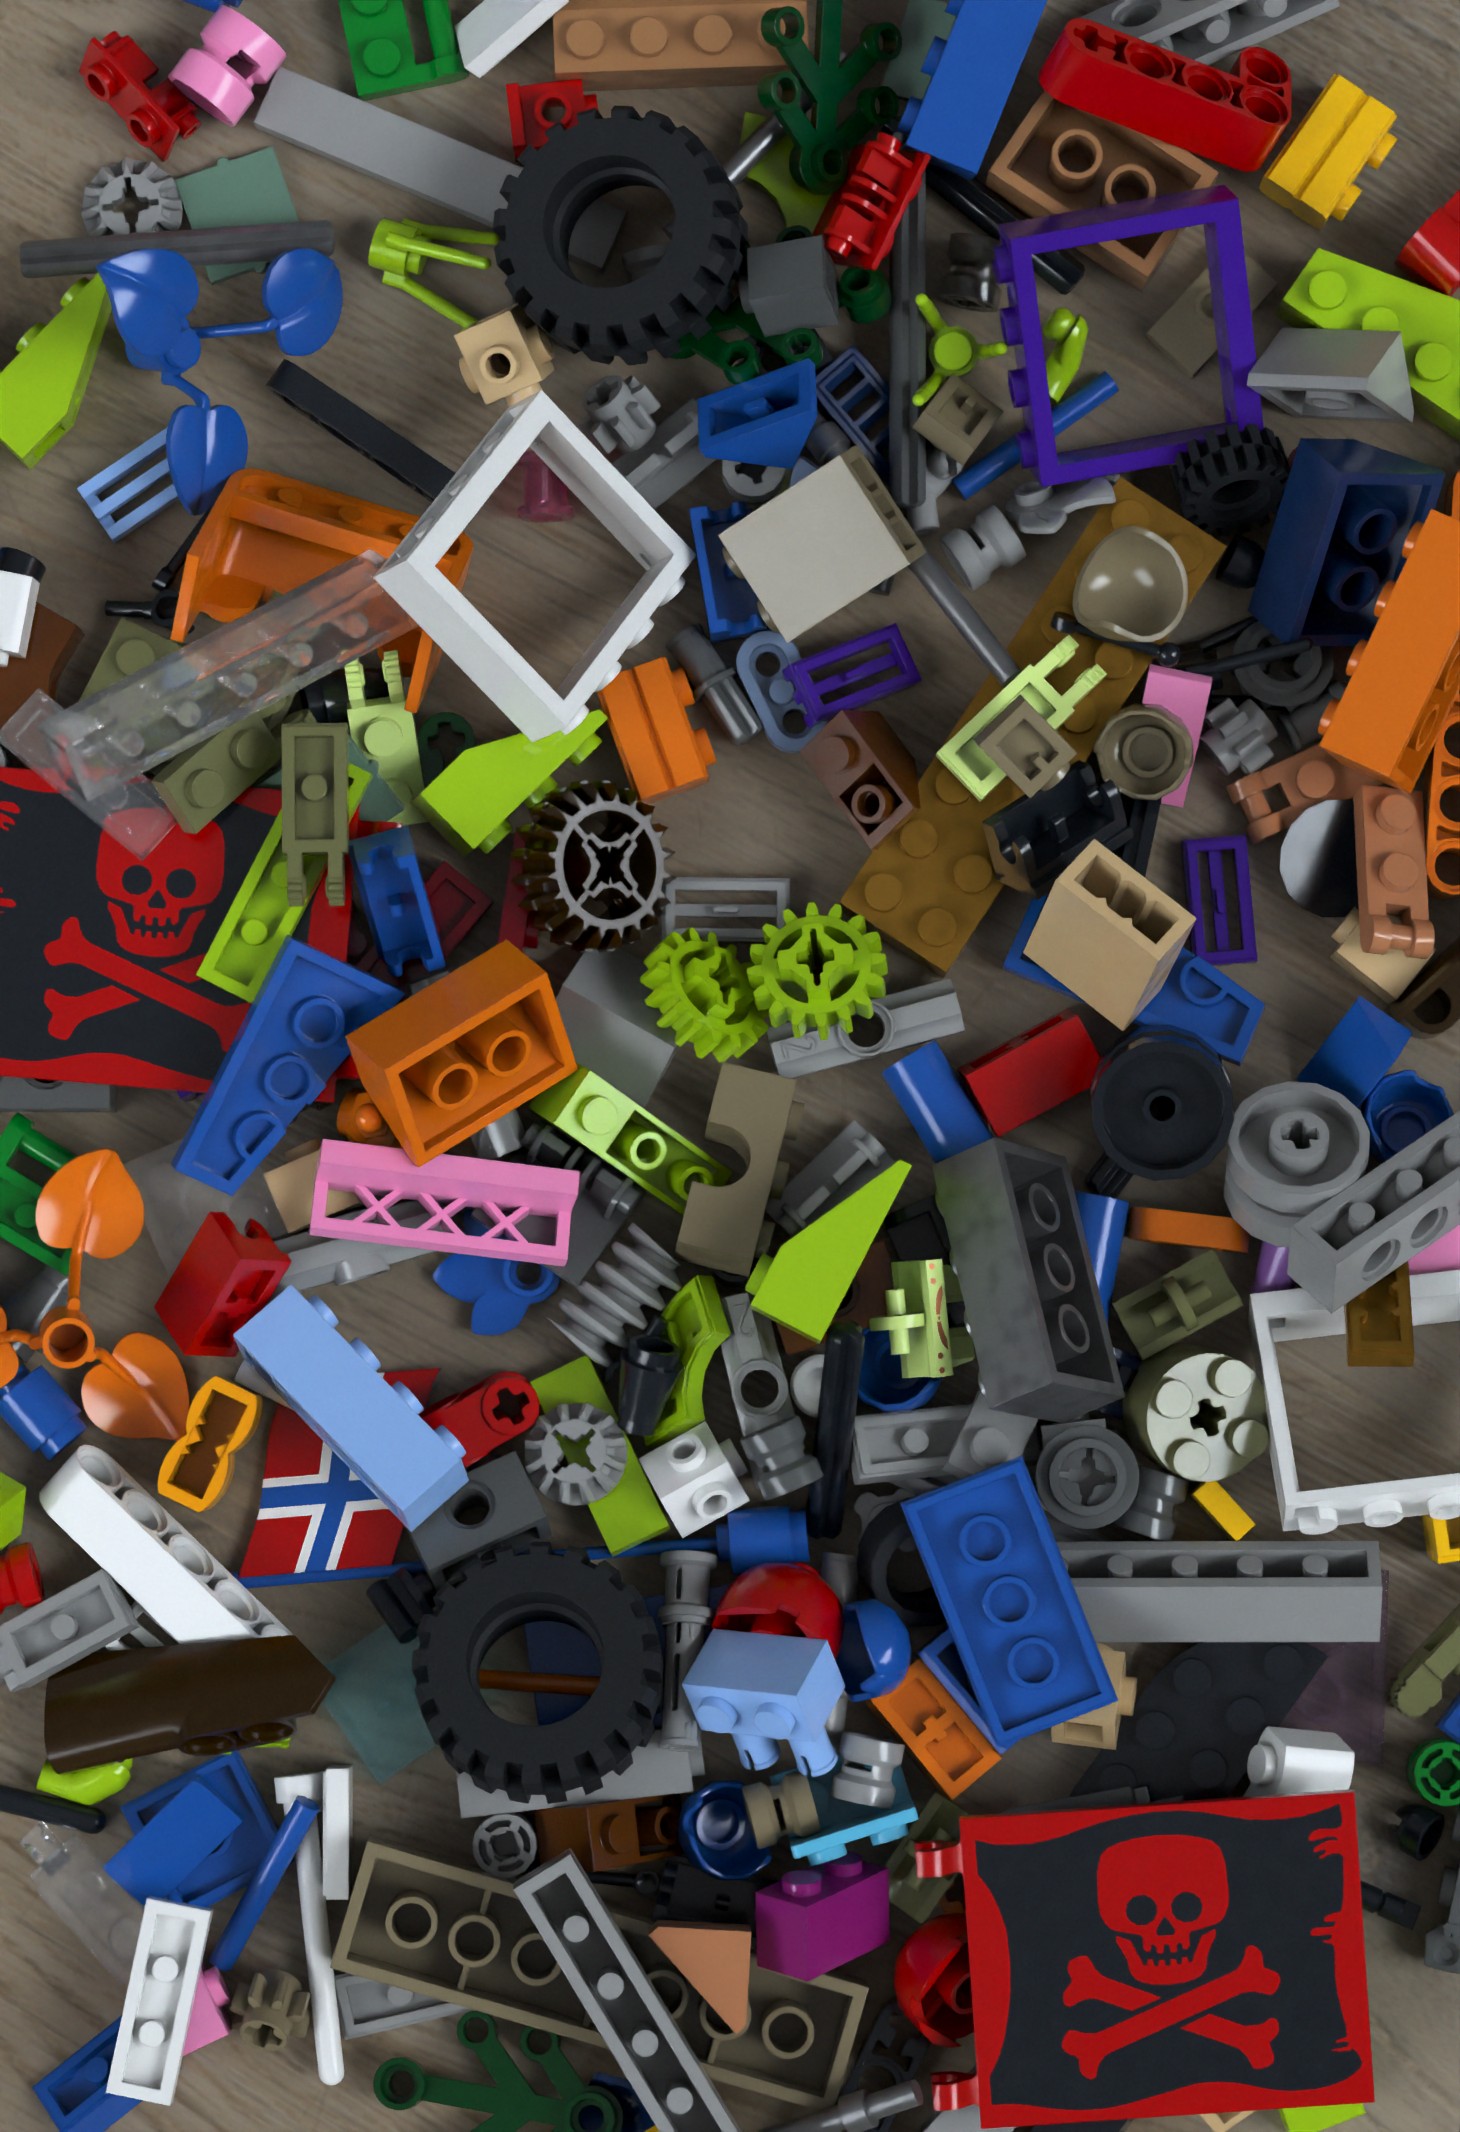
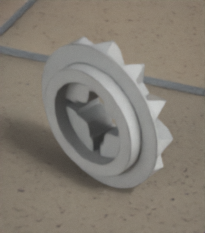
M125 157L120 162L109 166H101L98 174L90 184L85 186L81 215L90 237L178 231L183 216V203L173 178L153 161L146 162ZM131 184L133 191L136 192L139 201L149 202L150 205H154L138 213V222H135V233H132L131 226L127 223L123 213H114L113 210H107L114 209L115 205L124 203L125 193L128 192L127 185Z
M588 1402L583 1404L560 1403L555 1409L537 1418L529 1436L525 1439V1468L535 1487L543 1495L557 1503L579 1506L596 1502L616 1487L625 1471L627 1444L622 1430L617 1426V1422L610 1414ZM594 1432L595 1434L589 1439L591 1443L585 1451L591 1459L589 1462L596 1470L592 1473L585 1466L582 1468L579 1464L573 1462L567 1468L562 1467L555 1474L554 1472L561 1466L559 1463L565 1456L556 1437L560 1434L564 1439L569 1438L572 1442L577 1443L584 1437L587 1439Z

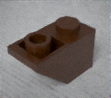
M841 710L799 751L871 850H878L921 808L915 759L879 711Z
M680 1793L534 1810L540 1866L568 1848L572 1849L585 1872H597L683 1855L684 1852L677 1837L678 1821L682 1809Z

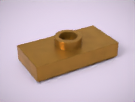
M1407 1261L1344 1305L1347 1367H1413L1415 1352L1409 1264Z

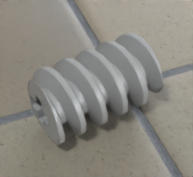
M634 1223L628 1227V1230L636 1246L631 1248L616 1241L611 1246V1250L619 1265L614 1267L599 1260L594 1264L593 1267L601 1281L600 1286L582 1280L577 1289L584 1303L579 1305L563 1298L558 1304L567 1320L565 1324L547 1318L594 1362L605 1367H610L614 1362L605 1345L607 1342L622 1348L629 1346L630 1340L623 1328L625 1323L642 1330L648 1325L640 1306L645 1304L660 1311L666 1306L658 1287L662 1285L677 1292L683 1287L675 1271V1268L680 1265Z

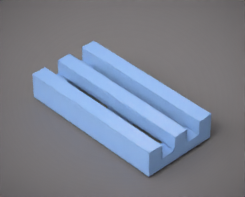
M167 428L77 488L114 544L180 500L173 483L116 523L110 515L169 475L170 469L167 458L102 502L98 498L99 494L166 450Z

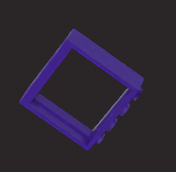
M1225 185L999 224L1001 245L993 247L995 261H992L997 283H1006L1009 307L1000 309V325L1004 343L1008 347L1014 346L1017 369L1008 370V386L1013 407H1022L1025 430L1017 431L1015 434L1016 446L1020 450L1022 469L1030 468V471L1041 487L1176 463L1174 458L1179 451L1189 453L1186 446L1187 443L1194 438L1201 443L1205 442L1206 437L1204 433L1214 428L1217 436L1225 434L1226 425L1237 424L1239 432H1243L1247 423L1257 424L1259 432L1264 429L1260 394L1247 386L1248 374L1256 364V353L1239 199ZM1203 224L1226 422L1057 453L1032 254Z

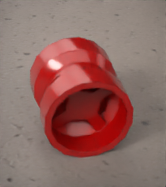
M30 1542L11 1546L5 1555L0 1556V1615L7 1606L19 1604L24 1608H28L45 1601V1589L39 1563Z

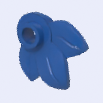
M475 1208L464 1211L463 1224L466 1235L481 1237L489 1231L485 1226L470 1217ZM454 1253L446 1258L433 1273L434 1281L450 1296L464 1302L475 1303L472 1310L471 1325L473 1333L479 1335L504 1334L514 1329L522 1321L529 1305L550 1297L560 1282L559 1276L539 1264L542 1270L540 1279L534 1284H524L517 1276V1269L522 1261Z

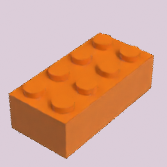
M1433 509L1430 510L1425 523L1417 521L1411 528L1402 549V557L1406 558L1407 561L1397 582L1389 580L1383 587L1374 608V616L1378 617L1379 620L1369 641L1361 639L1355 646L1346 668V674L1351 676V679L1341 700L1333 698L1329 702L1318 727V733L1323 735L1319 746L1337 761L1407 794H1411L1460 691V521Z

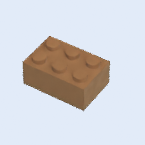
M1043 90L989 169L986 186L1009 205L1032 219L1212 187L1219 172L1182 148L1064 104ZM1186 227L1074 248L1142 293Z

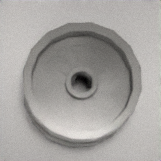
M1287 1081L1263 1087L1243 1100L1234 1113V1122L1228 1136L1224 1199L1232 1218L1251 1236L1274 1246L1289 1247L1291 1225L1367 1174L1370 1131L1361 1111L1341 1093L1317 1083Z

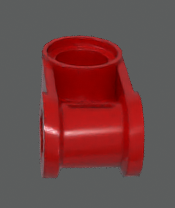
M503 1370L492 1374L462 1392L445 1397L427 1407L418 1415L433 1430L443 1425L457 1438L467 1453L461 1458L466 1468L487 1455L493 1448L531 1427L539 1414L540 1402L536 1391L525 1376L516 1371ZM507 1387L513 1395H518L522 1392L526 1395L518 1401L521 1412L513 1417H510L505 1410H499L495 1413L492 1411V1409L500 1404L497 1393Z

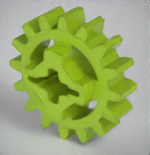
M815 902L808 903L806 917L799 919L790 909L784 910L785 926L778 929L766 923L762 927V931L767 945L751 944L750 947L751 960L754 966L747 968L750 988L756 989L753 992L758 1011L769 1009L770 1022L774 1028L782 1026L788 1020L792 1021L794 1037L799 1039L805 1034L808 1027H817V1033L821 1040H828L830 1026L834 1024H839L840 1028L847 1034L853 1032L851 1016L857 1013L862 1017L870 1019L874 1012L872 1001L869 997L884 998L886 994L884 978L881 976L888 974L886 954L880 953L882 945L879 933L876 931L865 934V918L861 914L845 922L842 906L839 904H834L828 916L819 915ZM816 957H820L823 972L820 973L821 983L818 986L815 985L813 970L816 969Z
M688 928L681 935L676 931L669 934L644 959L643 963L647 966L648 970L640 977V982L653 990L644 1001L647 1006L660 1009L662 1016L658 1019L657 1025L660 1028L672 1026L677 1032L675 1044L679 1047L688 1041L694 1044V1050L698 1058L703 1059L712 1051L718 1062H725L731 1055L738 1059L754 1046L758 1039L769 1029V1026L764 1022V1019L769 1015V1009L758 1011L753 992L756 989L750 988L747 968L754 965L752 962H745L743 964L738 962L735 958L737 947L734 944H730L727 948L719 947L715 933L710 931L700 939L694 928Z

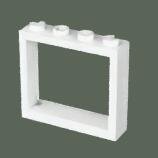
M540 390L506 409L373 578L533 743L558 731L566 735L585 719L589 709L584 704L593 692L602 690L618 675L622 665L617 660L623 652L637 645L651 631L654 622L650 619V616L657 607L668 603L683 588L686 580L681 575L695 558L696 554L557 405ZM528 447L546 463L646 570L645 574L556 691L435 567Z
M1460 1270L1409 1275L1413 1326L1460 1321ZM1303 1288L1250 1294L1248 1327L1256 1374L1264 1387L1269 1433L1268 1445L1283 1532L1300 1530L1304 1534L1318 1535L1330 1532L1337 1528L1338 1525L1365 1522L1370 1527H1386L1400 1522L1404 1517L1430 1515L1431 1518L1438 1520L1459 1517L1460 1473L1300 1492L1274 1342L1346 1334L1344 1305L1331 1314Z

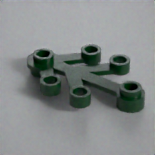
M817 0L814 57L802 40L805 24L801 13L796 8L791 6L771 8L765 12L761 20V33L764 40L769 45L777 48L791 72L780 71L765 74L758 84V98L765 109L774 113L794 144L789 156V170L793 180L798 186L814 195H829L838 191L848 175V153L874 125L890 124L891 119L897 116L899 111L898 97L890 87H868L859 93L856 100V109L836 127L837 105L877 62L895 59L902 49L901 33L893 23L869 24L862 30L859 43L840 62L843 0ZM781 18L784 20L786 28L784 35L780 30ZM879 34L883 39L882 51L878 44ZM778 82L782 88L781 100L778 98L776 91ZM801 87L812 103L811 122L798 105L801 98ZM876 98H878L880 103L879 114L875 109Z
M790 226L777 236L775 243L812 237V234L804 226ZM749 243L739 248V252L746 261L747 248H751ZM746 263L744 275H748L747 263ZM849 267L842 274L840 281H838L839 308H843L845 315L854 322L870 323L876 321L887 313L892 304V293L885 276L878 269L873 271ZM730 279L727 288L730 289L737 281ZM739 295L730 304L725 313L720 312L716 308L713 309L705 319L712 329L703 337L697 340L691 332L678 340L682 351L669 356L673 359H686L698 354L722 369L729 382L740 384L759 375L761 361L757 352L748 341L736 340L727 343L714 334L715 332L738 329L782 356L787 365L809 358L816 368L823 358V350L816 334L807 328H797L786 334L764 337L755 314H746L744 312ZM810 346L806 352L794 354L800 347ZM748 358L744 364L736 367L732 366L737 360Z
M470 2011L461 2017L457 2025V2036L465 2047L476 2052L498 2087L428 2075L419 2062L408 2057L392 2058L384 2062L376 2071L373 2081L377 2099L384 2106L393 2110L410 2109L418 2105L420 2101H427L494 2114L470 2132H516L530 2121L558 2125L551 2132H621L624 2125V2111L617 2096L605 2087L598 2085L586 2086L560 2048V2035L548 2032L552 2039L551 2048L545 2054H537L531 2049L529 2038L538 2028L527 2026L521 2034L520 2047L526 2057L533 2061H540L562 2099L538 2095L534 2092L498 2039V2024L495 2018L490 2014L479 2011ZM475 2017L483 2019L489 2029L487 2038L480 2043L470 2040L466 2032L469 2021ZM401 2070L410 2073L414 2079V2088L406 2096L397 2094L392 2086L394 2075ZM588 2105H595L603 2112L604 2121L598 2130H589L581 2122V2113Z

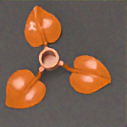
M110 1148L92 1150L74 1157L60 1167L46 1182L38 1197L35 1209V1222L40 1238L51 1247L72 1248L69 1262L66 1306H59L49 1311L42 1319L39 1333L36 1334L21 1329L6 1331L7 1317L3 1307L0 1305V1388L8 1384L18 1371V1356L10 1342L17 1341L27 1344L32 1350L43 1348L46 1358L53 1365L64 1369L76 1368L83 1365L86 1361L93 1362L95 1359H99L101 1362L92 1366L86 1372L81 1384L83 1409L94 1425L104 1432L123 1438H158L178 1441L186 1433L189 1392L182 1365L175 1352L162 1339L152 1334L135 1331L122 1336L110 1354L102 1347H95L91 1323L86 1314L80 1310L83 1252L85 1251L89 1255L100 1259L118 1256L135 1243L144 1223V1203L140 1191L124 1167L117 1152Z

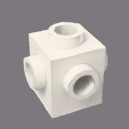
M706 1421L639 1458L654 1490L682 1538L750 1501L738 1480L739 1476L748 1472L745 1464L730 1438L718 1444Z

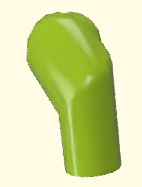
M1065 307L1056 308L1043 327L1044 335L1058 342L1045 362L1050 403L1054 405L1058 404L1081 365L1089 331L1084 317L1081 314L1074 316Z
M46 1759L38 1779L37 1789L80 1804L94 1805L125 1788L131 1778L129 1770L133 1765V1759H126L122 1763L63 1776L57 1774L52 1768L49 1759Z

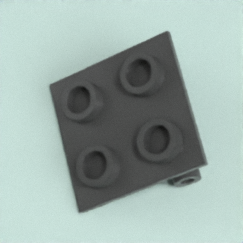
M541 1120L538 1125L533 1123L520 1142L523 1147L518 1150L510 1162L580 1171L578 1196L571 1212L568 1260L566 1265L562 1267L541 1264L577 1288L647 1190ZM475 1208L470 1216L489 1230L496 1226L481 1208ZM501 1211L506 1217L513 1213ZM528 1215L514 1225L528 1243L554 1246L556 1218ZM504 1234L500 1236L502 1239L508 1240Z

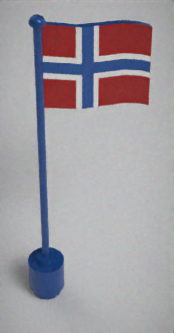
M442 1368L378 1374L390 1386H393L397 1381L402 1382L414 1394L423 1408L426 1409L433 1385ZM278 1403L269 1430L259 1514L241 1571L235 1570L231 1574L245 1588L390 1577L402 1567L410 1575H415L419 1571H422L424 1574H427L422 1561L393 1563L405 1525L294 1410ZM789 1505L734 1509L728 1513V1523L716 1524L717 1537L645 1542L614 1557L607 1546L580 1548L588 1551L590 1560L657 1555L675 1550L705 1551L718 1549L719 1562L731 1561L733 1574L744 1573L752 1566L765 1563L810 1561L806 1510L790 1511ZM566 1549L553 1550V1553L564 1555ZM531 1552L519 1553V1554H517V1555L527 1554V1553H531Z

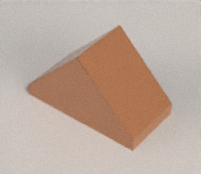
M657 1920L648 1928V1936L736 2035L745 2028L752 1933L750 1925Z

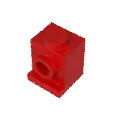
M582 79L519 86L518 83L506 84L515 161L519 162L517 158L529 144L536 150H539L549 141L544 131L557 122L545 120L542 116L544 109L563 107L566 114L560 122L566 129L579 124L577 113L593 108L598 110L596 94H583Z

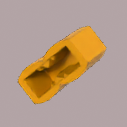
M214 1376L208 1380L197 1392L190 1405L186 1422L187 1434L172 1446L163 1460L158 1476V1493L199 1513L208 1511L215 1506L231 1483L235 1468V1453L249 1442L257 1430L263 1411V1396L223 1376Z

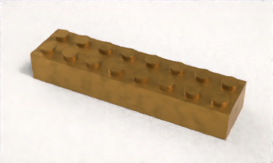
M1121 477L1113 486L1116 502L1101 504L1006 648L1007 652L1023 671L1029 664L1034 667L1066 636L1070 635L1079 644L1074 656L1066 664L1056 668L1045 678L1061 696L1074 685V681L1087 668H1092L1098 664L1107 673L1103 680L1073 707L1074 713L1057 729L1077 752L1069 761L1070 765L1078 760L1087 762L1094 750L1095 741L1100 729L1113 713L1121 710L1155 658L1075 632L1073 634L1063 633L1051 627L1053 615L1057 611L1075 616L1072 605L1073 592L1082 566L1090 553L1108 534L1125 526H1138L1157 534L1174 548L1185 567L1188 579L1187 610L1227 548L1226 545ZM1170 634L1160 640L1152 641V643L1161 645L1166 642ZM991 672L942 747L1004 689ZM935 756L918 781L921 808L878 850L872 851L840 899L839 905L842 906V912L850 918L858 914L864 916L865 924L869 931H877L880 938L944 979L1006 885L996 879L982 821L1025 795V793L1007 776L979 802Z

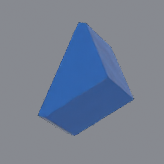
M807 358L697 399L699 451L706 458L793 469L817 418L815 364Z

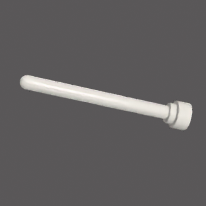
M323 1771L274 1777L277 1804L283 1803L284 1816H287L297 1796H305L313 1800L320 1807L318 1812L323 1811ZM316 1815L295 1853L318 2073L324 2084L336 2085L344 2077V2063L334 1970L330 1968L332 1951L326 1896H323V1867Z

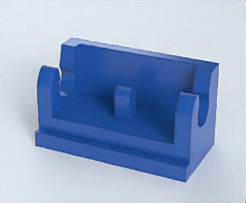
M734 502L730 508L711 511V508L708 506L689 508L710 643L749 638L751 635L761 631H772L763 621L758 611L757 602L759 599L747 580L737 577L727 565L722 552L724 545L718 537V534L752 513V508L747 509L745 502Z
M408 825L350 840V861L378 958H384L388 973L394 977L402 976V964L415 958H421L423 966L429 972L445 968L446 964L439 933Z

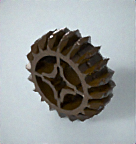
M588 780L571 782L569 786L556 788L546 793V802L536 803L528 809L533 823L523 824L515 830L525 842V847L516 849L509 855L522 863V873L517 874L510 882L517 886H525L527 892L518 907L526 911L537 910L531 927L539 931H550L551 943L559 946L570 945L571 950H575L578 953H588L597 950L599 953L616 951V948H620L621 945H629L637 940H641V930L651 929L652 926L658 924L653 909H662L671 903L661 891L662 885L670 884L676 879L671 873L664 871V860H668L676 852L667 847H661L659 840L668 827L660 823L650 824L655 806L648 805L647 803L637 804V791L628 788L617 789L616 783H611L607 780L594 781L593 783H589ZM589 816L599 821L606 828L601 834L595 835L593 832H584L578 823ZM586 899H593L594 901H602L608 909L602 915L595 917L585 911L581 905Z

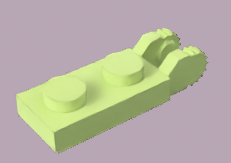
M1070 635L1066 636L1034 667L1029 664L936 753V757L979 802L1007 777L1004 771L973 740L987 725L1021 694L1057 730L1074 713L1073 707L1107 675L1098 664L1092 668H1087L1074 681V685L1062 696L1045 680L1056 668L1062 667L1074 656L1079 644Z
M398 650L383 652L382 671L384 681L388 684L389 697L366 700L363 665L359 662L358 656L343 658L350 701L347 703V714L351 738L368 760L374 759L378 761V773L404 804V810L387 822L402 823V826L428 822L410 803L425 788L414 714L404 710L408 694H405Z

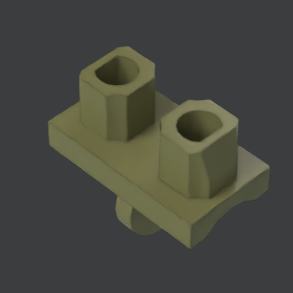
M1210 1249L1111 1304L1141 1360L1152 1356L1244 1305L1214 1249Z
M936 1790L918 1814L919 1819L914 1821L908 1829L910 1834L901 1839L883 1866L889 1868V1901L922 1925L959 1872L940 1877L917 1878L914 1842L925 1840L957 1842L960 1839L959 1816H971Z

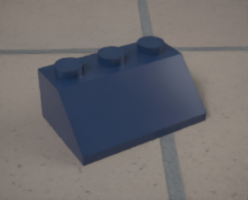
M1300 438L1248 611L1283 643L1309 638L1312 640L1313 646H1356L1361 639L1369 641L1379 620L1378 617L1374 616L1377 599L1389 580L1397 582L1407 561L1406 558L1402 557L1405 540L1413 525L1417 521L1425 523L1430 510L1435 509L1446 474L1437 467L1355 439Z

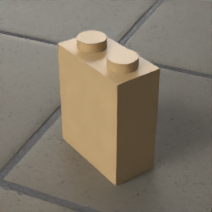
M1094 838L1055 880L1023 953L1115 1026L1124 1031L1162 989L1197 918Z

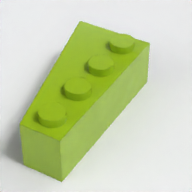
M1318 248L1282 299L1275 316L1292 328L1401 331L1414 411L1460 441V300Z

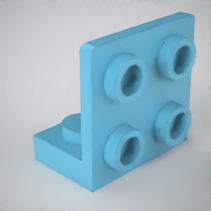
M890 1736V1737H887V1738H884V1739H888V1740H892V1741H893V1739H892L891 1736ZM837 1753L836 1765L826 1774L812 1777L810 1769L807 1779L815 1803L821 1832L805 1837H800L795 1833L788 1834L794 1859L807 1856L810 1866L818 1865L848 1854L845 1843L866 1836L870 1837L872 1846L909 1835L907 1823L916 1821L919 1817L911 1799L901 1765L893 1770L891 1782L896 1789L892 1809L853 1803L830 1796L833 1776L840 1772L842 1768L843 1757L840 1753ZM865 1764L864 1768L872 1769V1766ZM794 1767L769 1775L771 1784L780 1783L786 1774L797 1772L798 1768Z

